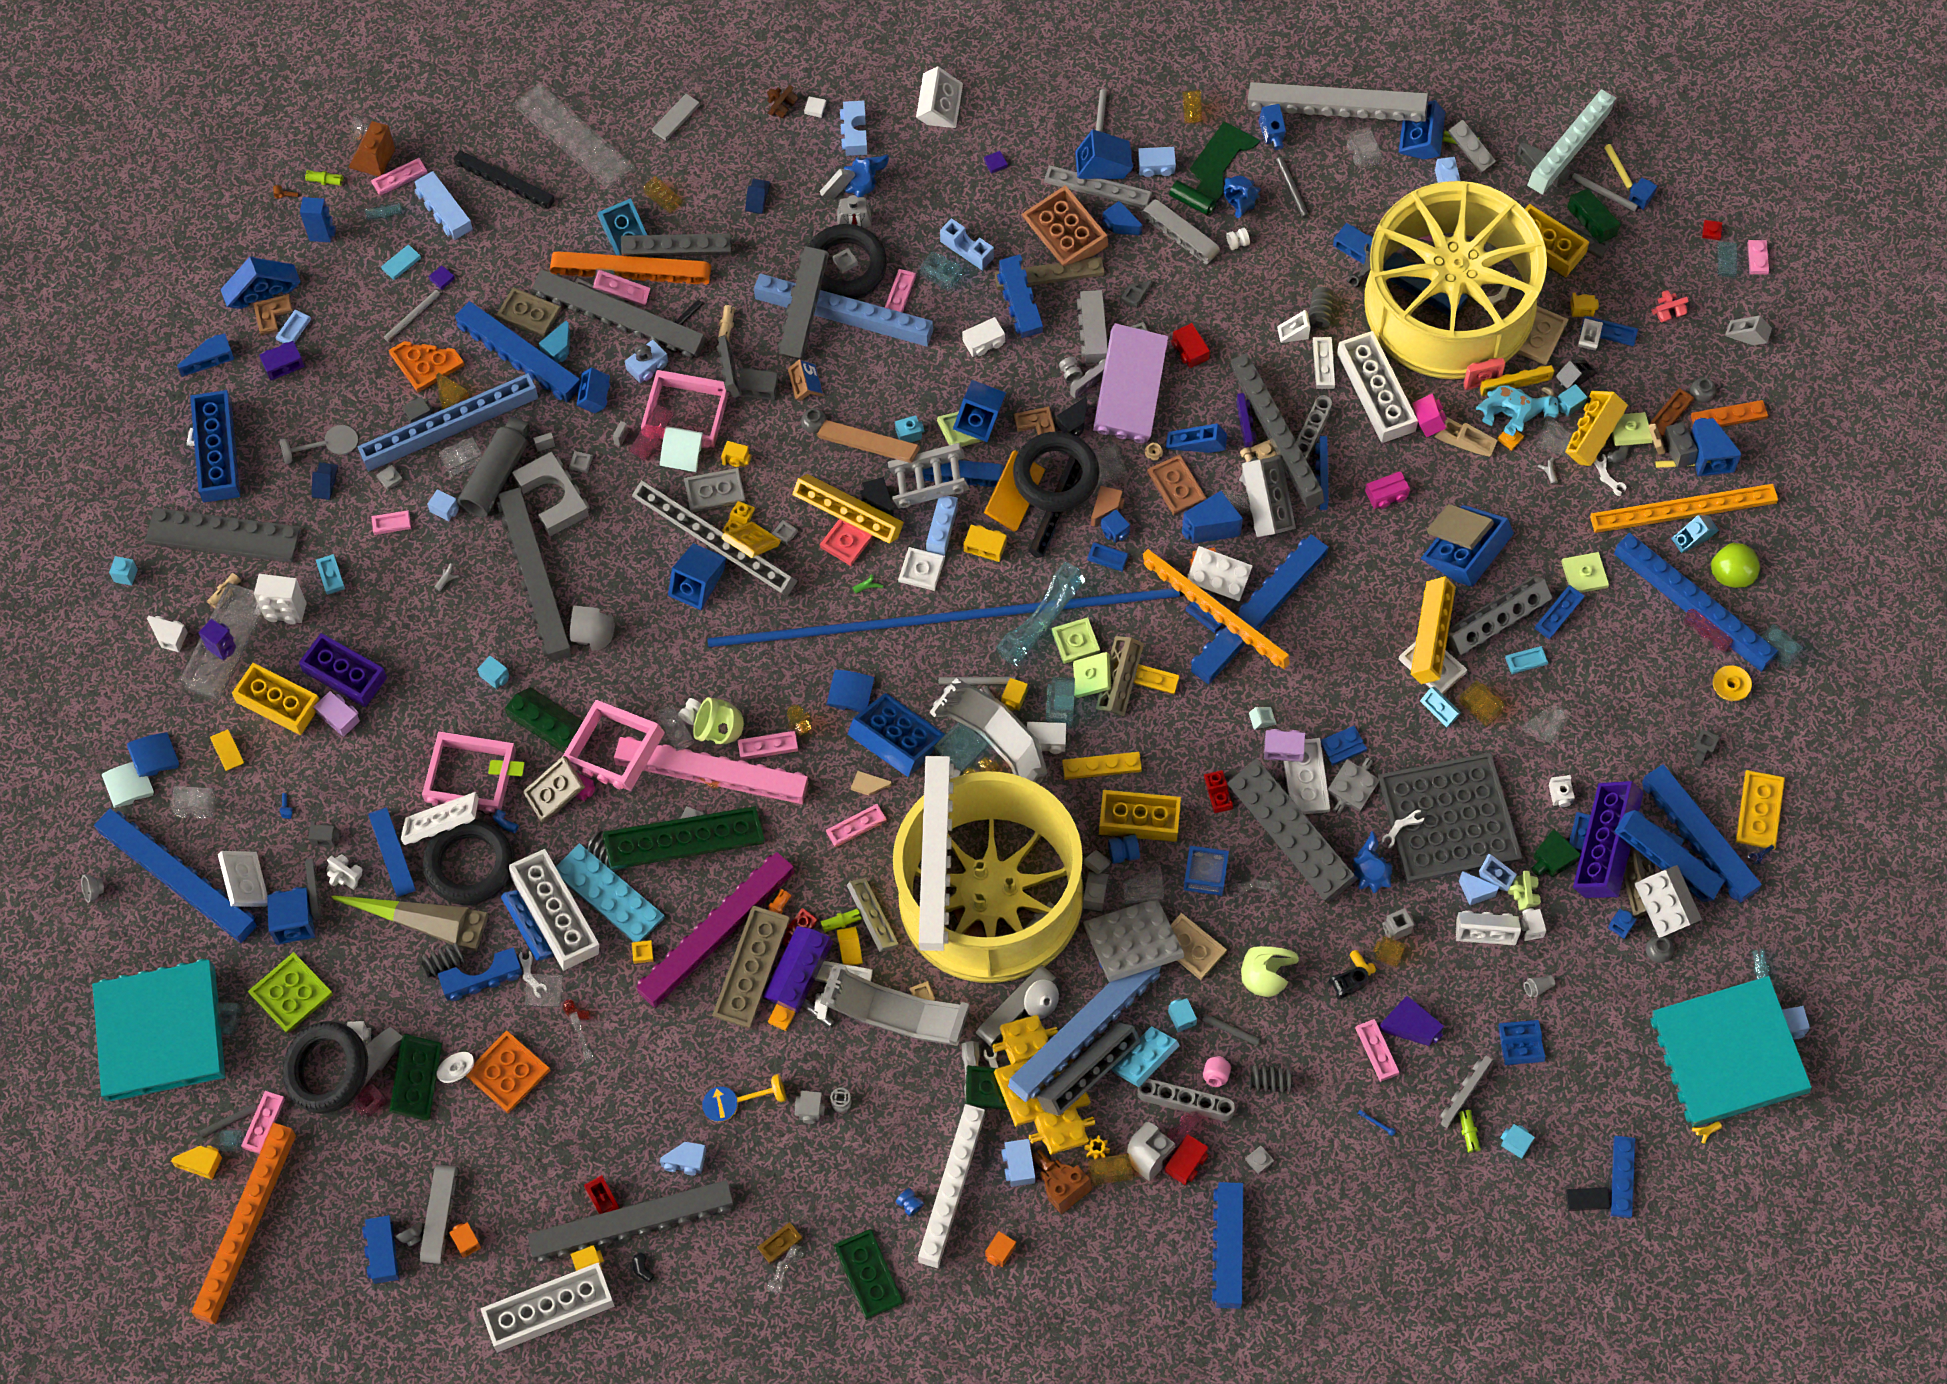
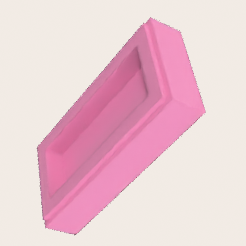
M409 510L371 516L374 535L411 529Z

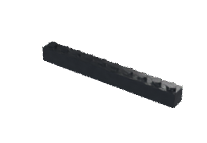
M461 150L454 157L456 166L463 167L466 171H471L476 176H482L486 181L490 180L493 184L500 185L503 189L510 190L515 195L519 194L523 199H529L533 204L537 203L544 209H549L555 201L554 195Z
M1070 455L1054 492L1067 491L1076 484L1082 467L1072 455ZM1045 512L1028 551L1036 558L1044 557L1063 512Z

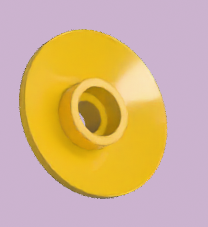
M1724 666L1713 677L1714 690L1720 697L1728 701L1744 699L1752 687L1749 674L1738 666ZM1728 684H1733L1734 688L1729 687Z

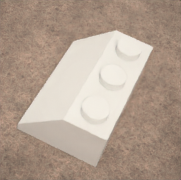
M940 67L923 73L916 118L927 125L956 128L963 83Z
M1462 911L1458 913L1456 920V941L1516 945L1521 932L1519 917L1512 914L1493 915L1491 912L1477 914L1472 911Z

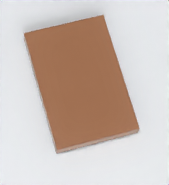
M1177 455L1147 469L1149 476L1173 516L1207 499L1181 455Z

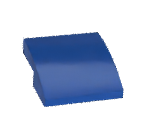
M835 669L826 705L840 710L847 708L859 713L868 707L874 677Z
M167 732L142 737L127 743L139 777L157 775L159 771L175 769L179 766Z
M1539 1020L1499 1023L1498 1027L1505 1065L1545 1062Z

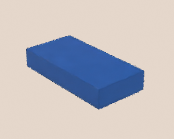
M1093 542L1087 560L1123 572L1129 554Z

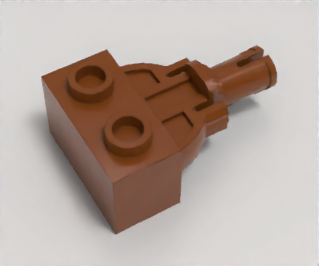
M1038 1150L1037 1153L1039 1155L1034 1153L1032 1160L1043 1170L1040 1176L1045 1181L1049 1202L1062 1215L1092 1190L1090 1178L1077 1165L1073 1168L1062 1164L1059 1160L1055 1162L1050 1161L1042 1150Z

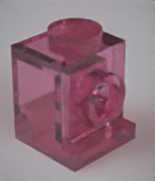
M372 1083L354 1099L356 1104L354 1106L355 1110L361 1116L365 1114L368 1118L383 1105L387 1104L385 1097ZM369 1101H372L369 1106H366Z

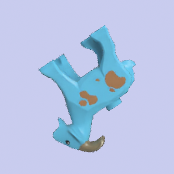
M1499 386L1493 391H1488L1489 398L1476 407V410L1484 412L1485 416L1482 422L1490 426L1494 423V415L1499 412L1512 417L1504 429V432L1511 436L1515 434L1516 428L1522 432L1524 423L1541 411H1543L1544 417L1551 416L1555 418L1559 414L1556 394L1548 387L1542 388V391L1548 395L1544 394L1541 395V398H1532L1521 389H1515L1511 386Z

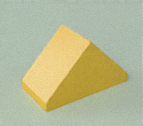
M856 926L836 930L842 963L850 966L863 964Z

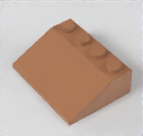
M1066 185L1021 214L1062 266L1092 257L1108 247L1106 233Z

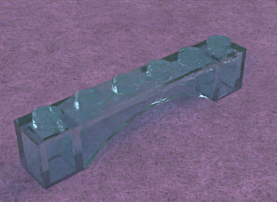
M1066 561L1053 575L1049 589L1035 612L1021 626L1008 632L996 646L1002 659L1017 667L1085 582L1080 569Z

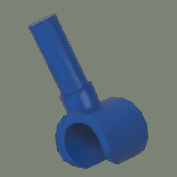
M282 793L281 817L291 819L293 809L287 807V793Z

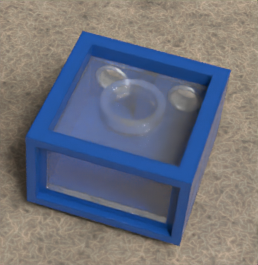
M1190 846L1183 890L1222 896L1229 851Z

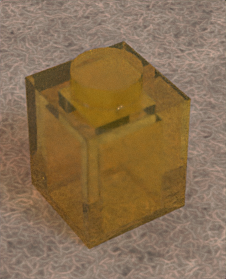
M1383 936L1381 942L1377 941L1373 952L1376 953L1375 960L1397 968L1406 944Z

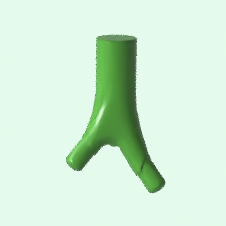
M871 574L867 580L852 588L856 594L867 588H883V585L872 583L874 576Z

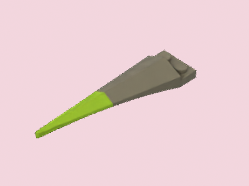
M331 896L338 902L394 921L453 945V943H456L459 948L472 951L478 950L489 917L487 912L471 910L468 907Z

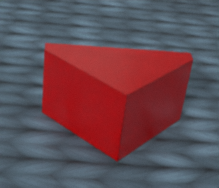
M602 1175L584 1185L589 1198L599 1214L620 1209Z

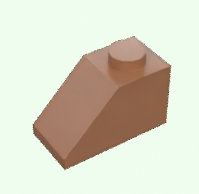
M1100 486L1091 517V526L1095 527L1101 524V519L1114 510L1119 511V509H1123L1125 498H1122L1121 490Z

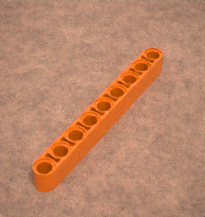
M558 251L552 253L550 272L555 275L560 273V275L575 276L576 274L582 277H593L597 275L598 270H602L627 280L628 278L641 281L649 279L656 282L704 283V285H707L710 281L711 264L704 261Z

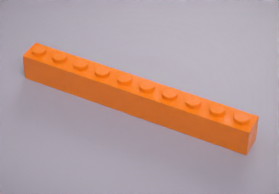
M273 1122L191 1311L195 1318L216 1324L295 1140L296 1134L292 1128Z

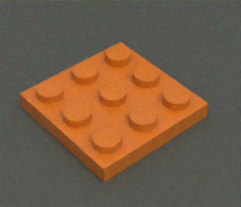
M506 1030L474 1063L473 1068L466 1077L509 1114L551 1070Z

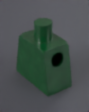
M1553 829L1536 850L1533 859L1537 863L1531 869L1537 876L1547 871L1554 877L1576 864L1581 854Z

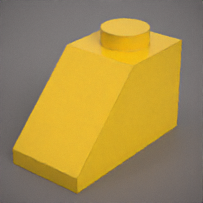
M198 1146L173 1157L171 1162L177 1168L212 1180L222 1157L218 1152L219 1150L212 1146H207V1148Z

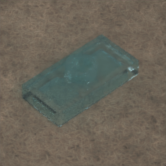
M1718 242L1717 276L1736 277L1737 243Z

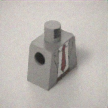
M851 195L848 198L840 199L837 210V223L840 225L854 224L860 227H872L871 210L866 198H858L855 195Z

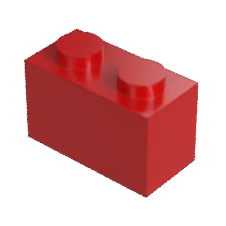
M1192 323L1173 331L1171 344L1175 350L1178 349L1180 352V358L1184 364L1187 363L1189 368H1192L1209 360L1210 350Z
M1187 1134L1166 1165L1165 1173L1184 1185L1188 1181L1192 1182L1198 1173L1196 1169L1199 1164L1203 1166L1209 1157L1207 1154L1208 1147Z

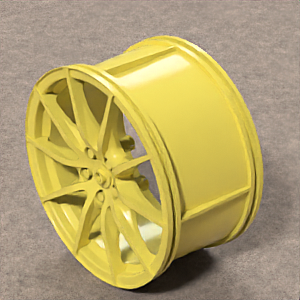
M1448 181L1434 183L1412 191L1401 198L1381 219L1372 240L1370 251L1371 271L1367 279L1364 298L1365 313L1370 329L1374 332L1381 347L1393 359L1417 373L1430 377L1464 379L1467 367L1473 363L1486 362L1492 358H1503L1506 363L1523 346L1532 330L1537 310V298L1541 292L1546 275V248L1541 232L1533 218L1519 203L1508 195L1489 186L1473 182ZM1443 233H1454V235L1447 237ZM1431 235L1435 247L1416 239ZM1466 235L1473 236L1475 238L1471 242H1469L1466 239ZM1488 242L1498 249L1487 253L1484 251V246ZM1404 245L1414 250L1425 261V264H1416L1388 271L1383 270L1386 260L1392 253ZM1509 258L1518 269L1524 282L1488 267ZM1400 276L1430 279L1432 282L1405 311L1394 300L1386 284L1387 279ZM1484 284L1507 285L1522 290L1525 295L1519 305L1507 317L1501 319L1481 289V286ZM1442 292L1448 295L1451 305L1450 330L1427 325L1411 316L1412 312L1429 297ZM1468 294L1481 304L1493 318L1494 324L1477 330L1454 331L1456 311L1461 295Z
M991 771L974 772L950 779V782H953V794H949V800H953V812H949V819H952V829L965 823L989 819L988 848L983 859L975 860L965 854L952 840L951 849L959 858L966 871L963 874H947L950 875V887L956 888L957 891L950 897L949 906L945 907V912H951L959 908H965V912L955 932L945 928V931H948V944H944V951L919 950L920 907L913 899V881L915 875L921 877V869L918 868V865L922 859L923 795L904 818L894 844L893 870L899 890V908L904 928L910 940L924 958L940 970L954 977L979 983H1001L1026 977L1041 965L1045 967L1065 949L1078 927L1084 898L1081 874L1082 845L1078 830L1069 812L1053 794L1039 784L1024 777ZM994 819L1016 822L1035 831L1028 843L1005 861H999L994 840ZM1041 836L1054 847L1064 864V867L1060 870L1037 875L1022 874L1017 870ZM1063 876L1068 878L1067 888L1053 909L1022 891ZM1022 907L1032 912L1046 913L1047 915L1032 926L1023 929L1017 915V910ZM998 919H1004L1016 933L995 937ZM975 921H981L984 924L987 937L964 935V933Z

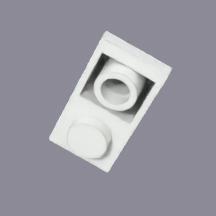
M148 616L147 620L161 648L180 652L188 633L184 624L179 621H167L160 616Z

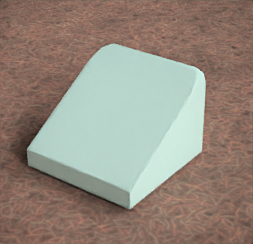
M1255 707L1249 712L1254 730L1276 725L1271 707Z

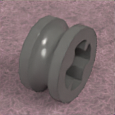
M640 345L635 348L636 360L648 361L652 358L650 346Z

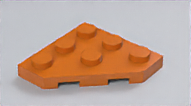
M403 341L388 350L417 393L465 366L464 361L456 350L452 348L440 349L433 345H414L411 342Z

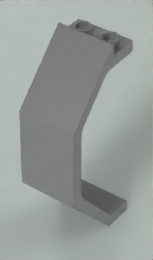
M955 678L951 684L946 686L944 694L934 702V707L930 713L934 717H951L978 732L1010 765L1014 775L1040 784L1048 772L1039 741L1002 702L966 682Z
M838 964L837 967L832 966L820 1002L829 1008L875 1027L917 1040L958 1046L970 1010L968 1003L961 1002L959 1005L926 1000L880 986L849 972L847 967Z

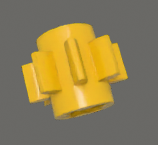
M1099 1135L1094 1140L1089 1138L1090 1145H1085L1084 1147L1085 1150L1089 1151L1087 1158L1093 1157L1094 1162H1097L1099 1158L1105 1160L1104 1153L1110 1152V1148L1105 1147L1108 1141H1102ZM1094 1146H1095L1096 1148L1101 1147V1151H1098L1097 1149H1096V1150H1093V1149H1094Z

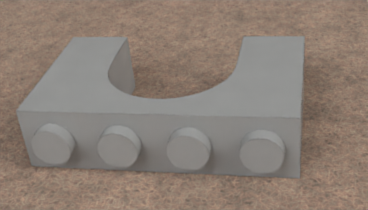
M552 452L512 472L514 481L523 494L547 483L556 484L565 491L564 497L559 504L539 514L540 522L549 537L588 517V509L590 508L586 499H581L579 496L581 493L577 485H572V478L569 472L562 469L563 464L558 456L555 457Z

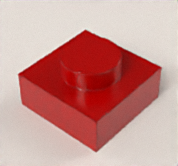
M1704 220L1702 238L1720 241L1722 222Z

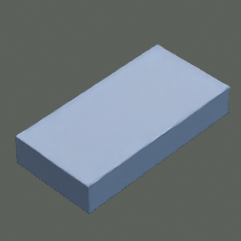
M294 310L277 334L276 340L282 343L291 341L295 343L310 322L311 317Z

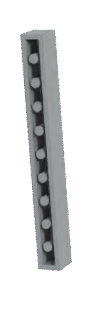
M1250 82L1248 108L1249 110L1259 112L1262 107L1280 104L1281 112L1290 114L1300 113L1426 122L1428 93Z
M641 480L632 494V497L780 593L788 596L798 580L761 556L757 555L751 558L721 539L724 534L722 531Z

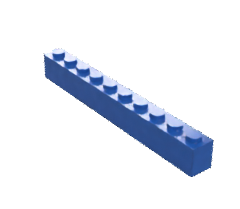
M1628 533L1617 544L1614 552L1615 556L1760 672H1763L1774 660L1778 650L1631 533Z
M1312 534L1307 539L1303 538L1298 544V549L1288 554L1287 561L1283 565L1279 564L1274 571L1275 574L1265 579L1263 587L1260 590L1254 591L1251 600L1248 603L1242 604L1237 616L1258 631L1327 556L1329 547ZM1227 626L1224 629L1221 628L1216 633L1215 639L1212 642L1209 641L1204 646L1203 652L1192 659L1191 672L1209 685L1246 643L1237 633L1233 634Z
M109 809L94 824L98 833L240 944L257 927L254 922L255 917L250 912L246 911L244 913L240 910V906H231L230 901L225 898L224 892L218 888L216 890L211 887L212 884L206 878L200 879L197 876L198 873L192 867L188 866L186 868L182 865L183 861L178 856L174 855L172 857L168 854L169 850L165 846L155 844L154 838L148 833H141V829L134 822L128 823L126 817L120 811L114 812L112 809Z

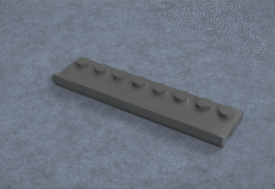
M154 508L144 542L149 545L292 563L301 528L300 526Z

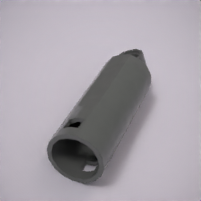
M512 416L508 420L506 427L497 429L457 500L458 504L465 511L478 517H487L498 498V494L502 491L527 447L525 438L530 430V423Z

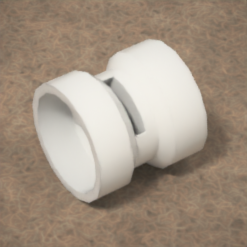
M1241 228L1235 233L1233 231L1229 232L1226 235L1231 250L1238 249L1239 246L1250 245L1249 235L1245 228Z
M689 698L686 702V707L682 708L678 713L679 717L690 725H694L701 703Z

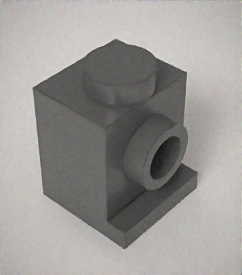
M311 821L308 836L311 846L335 847V841H339L340 830L335 829L334 826L328 823L317 825L315 821Z

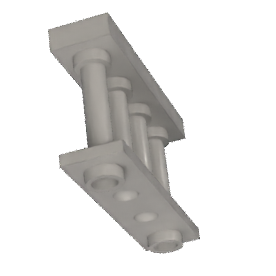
M959 443L919 453L915 456L912 463L897 459L888 462L891 473L894 477L897 476L900 495L892 496L898 509L970 490L966 480L960 478L958 461L964 459L965 454ZM951 462L953 481L943 483L940 465ZM933 467L935 485L925 488L922 470ZM915 472L917 490L907 492L905 474Z

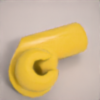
M1358 950L1350 953L1354 964L1357 967L1365 968L1368 976L1376 972L1374 964H1366Z

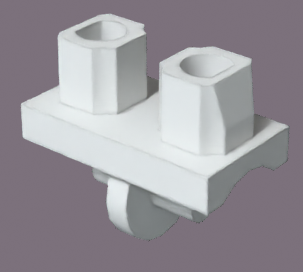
M342 854L336 858L330 856L327 859L329 864L326 869L327 875L331 877L329 884L332 886H336L338 883L342 886L345 884L354 890L357 887L359 878L362 876V868L358 865H354L351 869L348 868L349 861Z

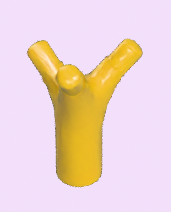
M1717 1121L1706 1127H1693L1692 1131L1696 1132V1135H1703L1701 1142L1706 1143L1708 1136L1721 1129L1722 1125Z

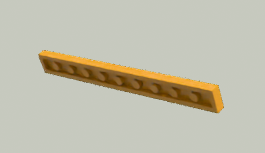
M1768 484L1591 513L1590 518L1594 532L1599 533L1691 518L1698 515H1709L1776 504L1778 498L1774 485Z
M1147 549L1143 553L1144 565L1148 570L1155 571L1163 581H1168L1176 591L1184 593L1189 601L1196 602L1204 612H1209L1213 615L1217 622L1225 624L1233 634L1237 633L1241 636L1246 644H1251L1258 653L1270 658L1274 665L1280 666L1283 669L1289 665V655L1152 551Z

